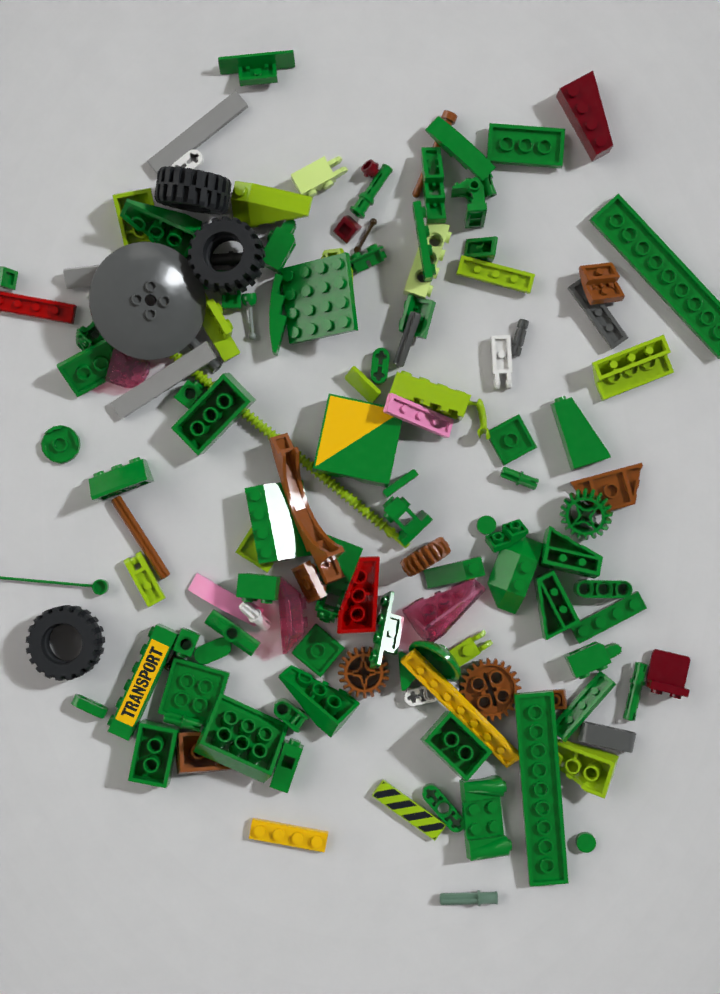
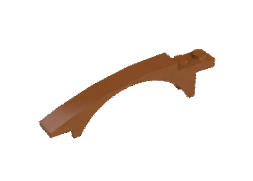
M288 433L271 437L269 440L281 484L306 551L311 552L325 585L338 581L345 576L337 558L345 551L343 546L335 543L326 535L310 509L300 475V451L298 447L293 446Z

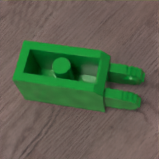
M285 220L281 228L277 226L275 230H271L267 237V245L262 247L266 255L263 258L265 267L278 274L281 273V268H284L296 246L293 235L296 230L295 220Z
M594 641L565 654L564 657L573 677L584 679L590 676V672L594 670L599 672L608 668L607 665L612 663L610 659L621 654L622 647L616 643L604 646Z

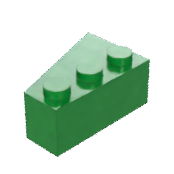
M551 526L545 529L539 567L593 579L600 576L603 560L601 555L584 545L578 544Z
M549 570L533 578L543 639L548 640L581 623L554 570Z

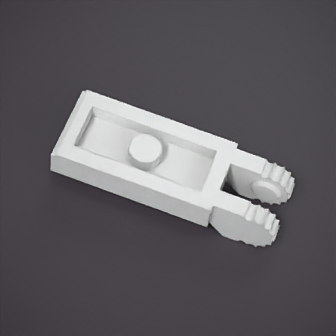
M491 336L495 389H500L499 374H506L505 385L507 389H511V374L513 373L511 336Z

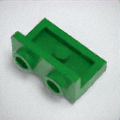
M408 294L407 300L404 302L402 318L399 320V331L401 333L404 332L410 312L415 311L421 314L414 337L426 339L436 302L416 298Z

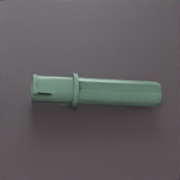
M477 890V892L441 893L440 904H478V906L481 904H498L497 891L480 892V890Z

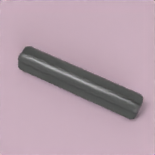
M411 311L393 361V364L399 367H403L421 317V314L415 311Z

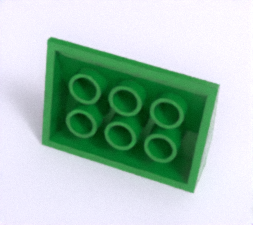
M281 482L245 488L259 565L311 556V552L306 551L294 522Z
M220 693L193 752L265 783L272 776L288 726L274 717Z

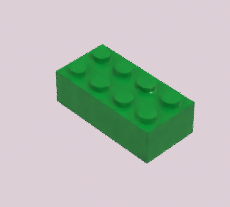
M224 373L171 429L199 456L204 454L256 399L230 373Z

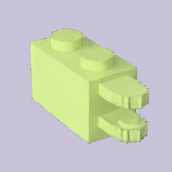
M324 156L292 173L291 178L299 194L313 198L317 195L318 191L331 188L336 179L348 171L345 166L334 172L331 169L340 164L342 158L338 156L327 162Z

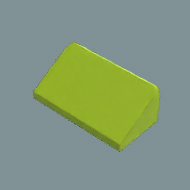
M353 366L345 376V380L368 402L373 403L381 395V390L356 366Z

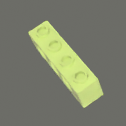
M445 223L426 224L429 227L430 237H427L428 244H430L429 241L431 239L439 241L438 246H432L433 256H430L436 269V275H433L434 279L437 278L440 269L436 267L438 260H443L446 251L443 250L444 243H449L452 232H449L450 225ZM418 247L403 294L407 296L411 294L416 298L426 299V296H431L434 286L430 285L431 281L419 282L417 276L423 275Z

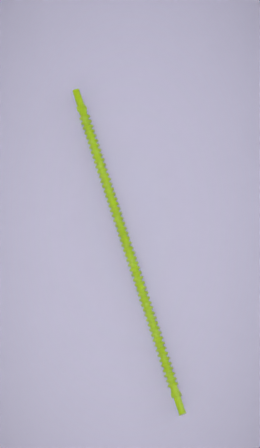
M176 353L170 356L169 359H174L175 362L182 357V354ZM198 370L191 375V377L195 376V380H199V383H203V386L208 387V389L216 382H212V378H207L208 375H204L203 371ZM250 409L242 414V419L246 418V422L250 421L251 426L255 425V429L258 428L260 433L263 432V436L267 435L268 440L271 437L280 435V433L276 434V430L272 431L271 426L267 427V423L264 424L263 420H259V416L255 417L254 412L250 413ZM300 451L299 464L301 463L302 467H306V471L310 470L311 475L315 474V478L318 477L320 482H324L323 485L327 484L328 489L332 488V492L336 491L337 496L340 495L341 499L344 498L345 502H349V506L353 505L354 510L358 509V513L361 512L362 516H366V520L370 519L371 524L375 523V527H380L379 530H383L389 538L392 537L405 549L409 546V544L404 546L397 539L399 533L396 532V528L389 526L387 521L384 522L383 517L379 518V514L375 515L374 510L370 511V507L367 508L365 503H361L362 500L358 501L357 496H352L353 493H348L349 490H345L344 486L341 487L340 482L336 483V479H331L332 476L312 472L314 461L310 462V458L307 459L306 455H302V451Z

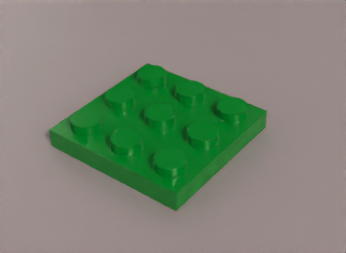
M174 657L158 713L164 715L166 711L181 715L186 714L188 717L203 720L201 726H204L220 693L224 695L230 672Z

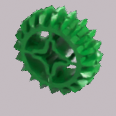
M584 488L583 494L580 489H577L576 495L571 492L569 494L570 499L565 498V504H562L560 507L564 510L560 512V516L565 517L561 520V523H567L565 530L572 529L570 535H574L575 532L578 533V539L582 535H584L585 540H588L589 535L595 539L597 537L596 533L602 536L603 530L607 531L609 528L607 524L612 522L608 518L613 516V512L608 511L612 506L611 504L605 505L608 498L601 499V492L598 496L594 495L595 489L588 493V489ZM583 500L591 501L594 504L586 505ZM573 505L577 507L576 510L578 512L575 519L571 515V507ZM598 509H600L602 514V520L599 524L594 516ZM591 511L589 517L582 516L583 512ZM586 523L589 527H583L579 524Z

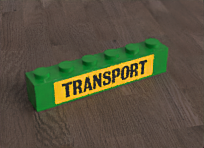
M160 623L156 624L155 627H151L148 633L150 639L147 644L142 646L140 651L142 657L139 662H135L131 671L134 674L131 680H127L123 688L126 692L123 697L120 696L115 707L118 708L116 714H112L107 723L110 726L108 732L127 741L132 739L180 632Z

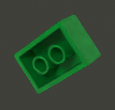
M445 711L420 739L464 781H468L492 754V751L451 711Z
M145 719L139 723L128 781L162 788L168 787L175 761L178 733L181 730L179 726Z

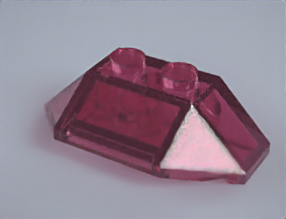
M280 576L278 602L282 652L287 654L305 633V628H308V617H304L303 609H307L306 597H302V593L284 577Z

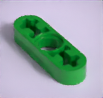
M426 784L422 789L424 800L451 831H462L464 829L463 816L435 784ZM428 789H430L431 791H432L433 789L435 790V791H434V794H435V796H436L437 799H438V800L436 801L435 805L432 804V803L435 802V800L433 799V797H432V796H428V797L426 796V795L428 794V793H427V790H428ZM440 803H447L449 805L447 812H439L438 806ZM451 813L455 820L460 819V826H452L453 822L448 817Z

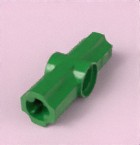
M213 609L204 622L222 635L226 641L233 643L249 656L253 655L261 643L241 629L238 624H234L215 609ZM235 628L237 630V637H230L228 629Z

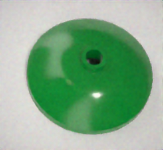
M422 640L411 643L409 652L416 648L448 681L455 682L460 678V667L447 647L442 644Z

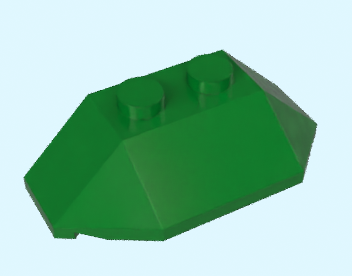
M523 537L515 544L499 551L487 581L497 608L513 614L517 613L538 565L543 543Z

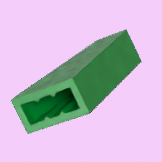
M566 396L554 399L555 402L550 406L570 469L573 470L611 458L610 453L573 398L566 399Z

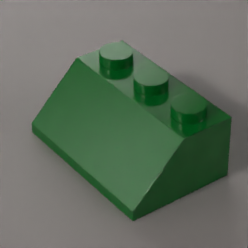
M137 457L129 460L130 464L125 466L118 464L111 467L109 472L99 471L94 473L93 478L89 479L92 500L103 501L154 482L147 461Z

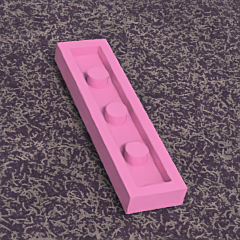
M389 393L387 395L384 413L443 438L450 437L453 419L396 394Z

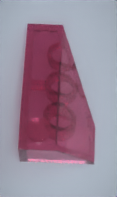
M475 578L453 585L448 591L442 593L438 591L434 593L435 596L424 599V597L417 599L402 611L416 633L424 641L435 642L446 634L486 589Z

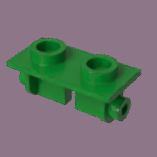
M377 243L368 246L366 252L360 254L358 251L351 254L350 262L352 263L353 273L356 272L357 274L369 268L366 263L368 260L371 266L383 262L387 256L380 249L384 247L382 245L377 246Z

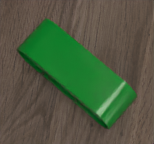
M578 580L573 586L574 593L584 598H627L632 594L633 590L629 582L622 580ZM585 583L588 588L587 592L581 594L579 587ZM601 584H605L607 588L604 594H600L598 590ZM621 584H624L626 587L623 594L618 592V587Z

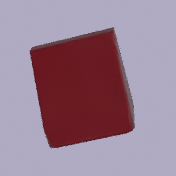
M346 215L341 219L333 232L347 244L362 227L351 216Z

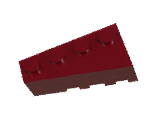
M591 71L561 87L556 98L593 162L608 154L613 147V142L594 71Z

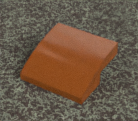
M612 262L579 267L583 290L590 305L619 302L624 299L625 295L617 283L620 275Z

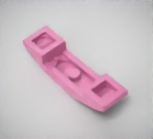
M199 573L196 574L188 588L190 592L234 617L256 626L255 623H251L248 617L240 611L239 605L243 602L241 597H236V594L215 584L210 579ZM248 602L255 609H259L263 613V608L255 605L252 602Z

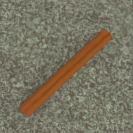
M117 496L111 500L112 504L160 579L168 577L170 572L122 497Z

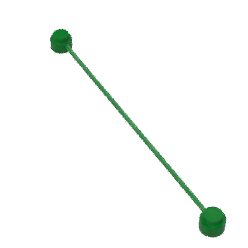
M0 576V579L92 587L93 592L98 595L105 594L109 590V584L104 579H98L91 585Z

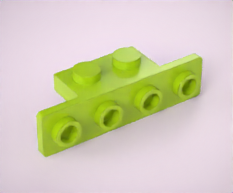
M206 295V312L202 326L220 357L226 362L240 354L237 345L231 337L233 326L230 320L225 319L223 316V309L219 302L216 303L213 298L209 300Z

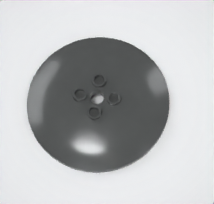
M137 242L115 250L101 262L91 281L89 308L97 330L108 344L117 351L132 358L157 360L180 352L194 340L204 321L206 295L203 284L193 274V269L189 266L188 260L168 246L153 242ZM147 295H152L155 298L153 306H148L145 303Z

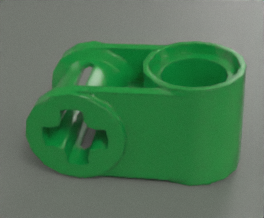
M285 698L278 699L274 704V714L297 733L300 732V727L303 723L310 719L305 711L296 707ZM285 704L288 710L281 713L277 710V706Z

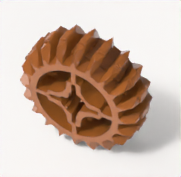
M438 537L401 560L400 564L404 572L409 577H412L450 554L451 549L443 537Z
M361 646V652H358L357 647H354L355 654L347 651V655L350 658L342 657L346 664L339 663V667L344 669L338 671V675H344V677L339 679V682L343 683L346 681L343 689H347L350 686L349 694L351 695L355 690L357 691V698L360 692L363 693V698H367L366 692H370V696L374 697L373 690L380 693L381 690L378 686L386 687L382 680H389V677L385 676L384 673H390V669L383 668L389 665L388 661L381 662L380 667L374 669L367 665L366 657L370 656L371 646H369L368 652H365L364 646ZM360 657L359 667L348 670L350 663ZM363 662L366 671H369V674L366 673L365 681H363L362 673H358L363 667ZM375 674H380L378 680L373 685L367 687L368 678L375 676ZM349 676L359 677L362 687L352 683Z

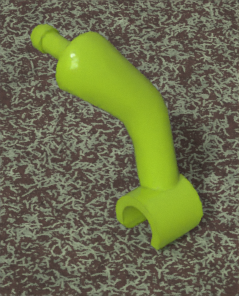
M478 399L477 402L469 400L468 405L477 406L480 428L477 431L478 436L481 438V435L486 433V440H488L490 433L487 428L484 403L481 399Z

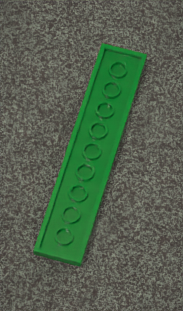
M618 193L589 221L704 345L720 359L719 300Z
M554 691L514 693L529 886L569 884Z

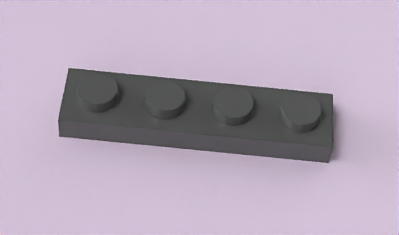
M581 279L567 288L611 350L629 338L604 303L589 304Z

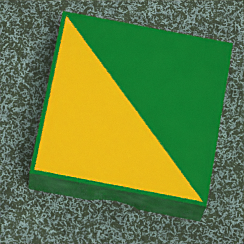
M329 393L312 472L334 477L352 478L362 483L387 488L390 483L402 420L384 413L385 405Z

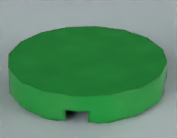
M63 425L53 426L48 429L41 441L44 455L49 460L61 464L75 459L81 446L77 433L70 427Z

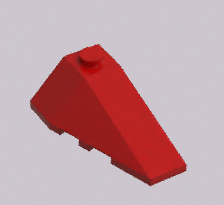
M379 556L359 558L338 612V634L376 632Z

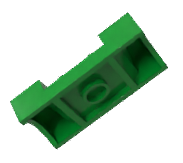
M497 775L481 779H469L468 781L459 780L466 857L470 861L509 856L510 851H512V842L504 835L500 798L504 797V792H507L506 782L502 781V778Z

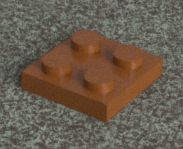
M310 560L291 569L308 604L327 596L325 592L326 587L319 580L317 569L314 564H311Z

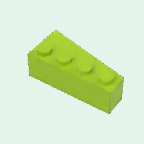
M406 371L396 373L389 392L459 421L464 417L471 395L465 392L450 389L443 384L431 383L430 380L423 377H412V374Z

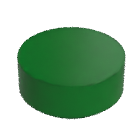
M491 516L480 517L476 524L477 530L484 535L493 533L496 529L494 518Z
M581 832L576 837V845L580 851L589 853L595 849L596 840L591 833Z

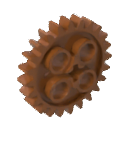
M486 658V663L479 659L478 666L472 663V670L466 668L469 674L461 675L465 682H459L464 687L459 692L464 694V697L486 719L490 716L491 721H494L496 715L501 720L502 713L509 716L508 709L514 711L512 704H515L514 693H518L517 690L522 689L521 686L516 685L520 679L513 678L517 672H509L511 666L508 665L504 668L505 662L502 660L498 664L496 658H494L492 663L489 658ZM495 672L501 674V678L497 682L491 680V676ZM484 673L488 676L489 684L495 687L492 689L497 703L496 706L493 705L489 692L485 691L488 689V686L483 676ZM478 678L482 679V686L474 688L473 681ZM500 691L507 692V697L504 700H499L497 697ZM482 697L489 698V703L486 706L479 705Z

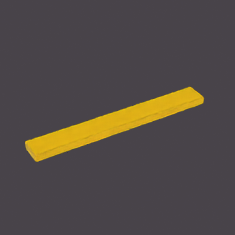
M416 648L401 659L400 662L471 730L506 768L519 760L518 750Z

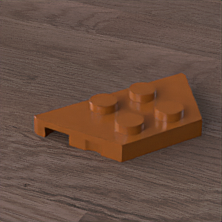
M638 463L572 481L570 485L575 491L580 489L582 494L584 488L588 489V493L595 489L594 495L596 496L601 492V499L608 498L605 505L611 504L612 506L608 511L634 505L636 503V492L639 487L640 471L643 464ZM584 500L588 505L594 504L591 501ZM600 509L596 511V514H601Z

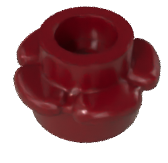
M372 159L366 161L361 168L364 177H374L379 171V164Z

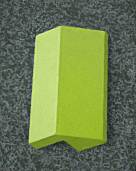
M664 335L592 362L595 385L602 401L674 373L667 355L671 351Z

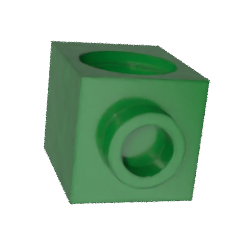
M187 380L174 398L190 409L204 394L202 391L204 387L196 380L193 383ZM190 389H194L196 392L192 399H188L186 396L187 391Z
M183 627L173 648L176 651V655L185 659L187 656L191 657L201 634ZM183 639L191 641L189 649H184L181 646Z

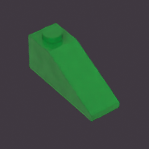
M481 556L425 569L424 575L427 587L433 588L485 576Z

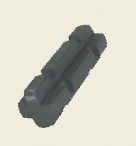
M519 319L518 329H516L512 343L513 346L511 347L513 356L521 355V347L523 346L527 332L526 329L529 325L528 320Z

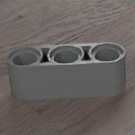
M583 721L580 726L578 741L632 753L636 733Z

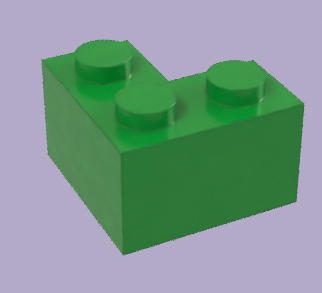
M238 573L236 597H241L244 602H253L261 599V603L273 604V600L279 599L280 576Z

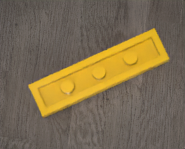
M258 818L252 819L249 839L325 852L328 831Z

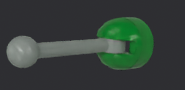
M256 293L241 294L243 305L248 307L249 338L254 340L256 339V334L254 333L252 307L257 302Z

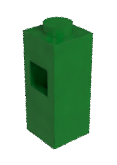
M293 738L285 740L269 787L288 793L304 747L299 740Z

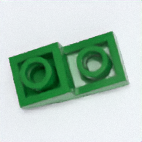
M520 519L502 524L501 531L486 535L485 542L492 552L496 553L521 540L528 534L529 530Z

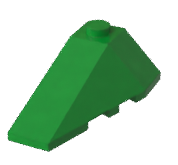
M290 665L278 677L313 722L329 737H332L342 728L360 705L346 691L330 687L328 682L324 680L320 682L314 679L311 674L293 665Z

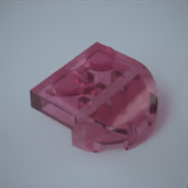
M114 348L105 381L125 388L136 387L147 378L150 372V362L148 360L132 358Z

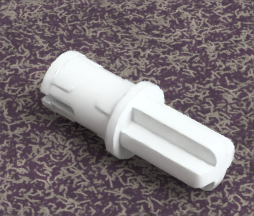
M244 601L239 605L240 611L248 617L251 623H255L263 631L270 628L269 624H271V621L263 616L261 610L255 609L248 602Z

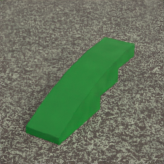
M438 116L425 129L451 158L454 157L466 170L469 169L475 177L478 176L481 182L496 168L471 142L441 117Z
M421 147L426 223H446L441 148Z
M275 273L270 298L269 331L272 352L278 356L288 318L282 315L285 305V296L280 295L283 275Z

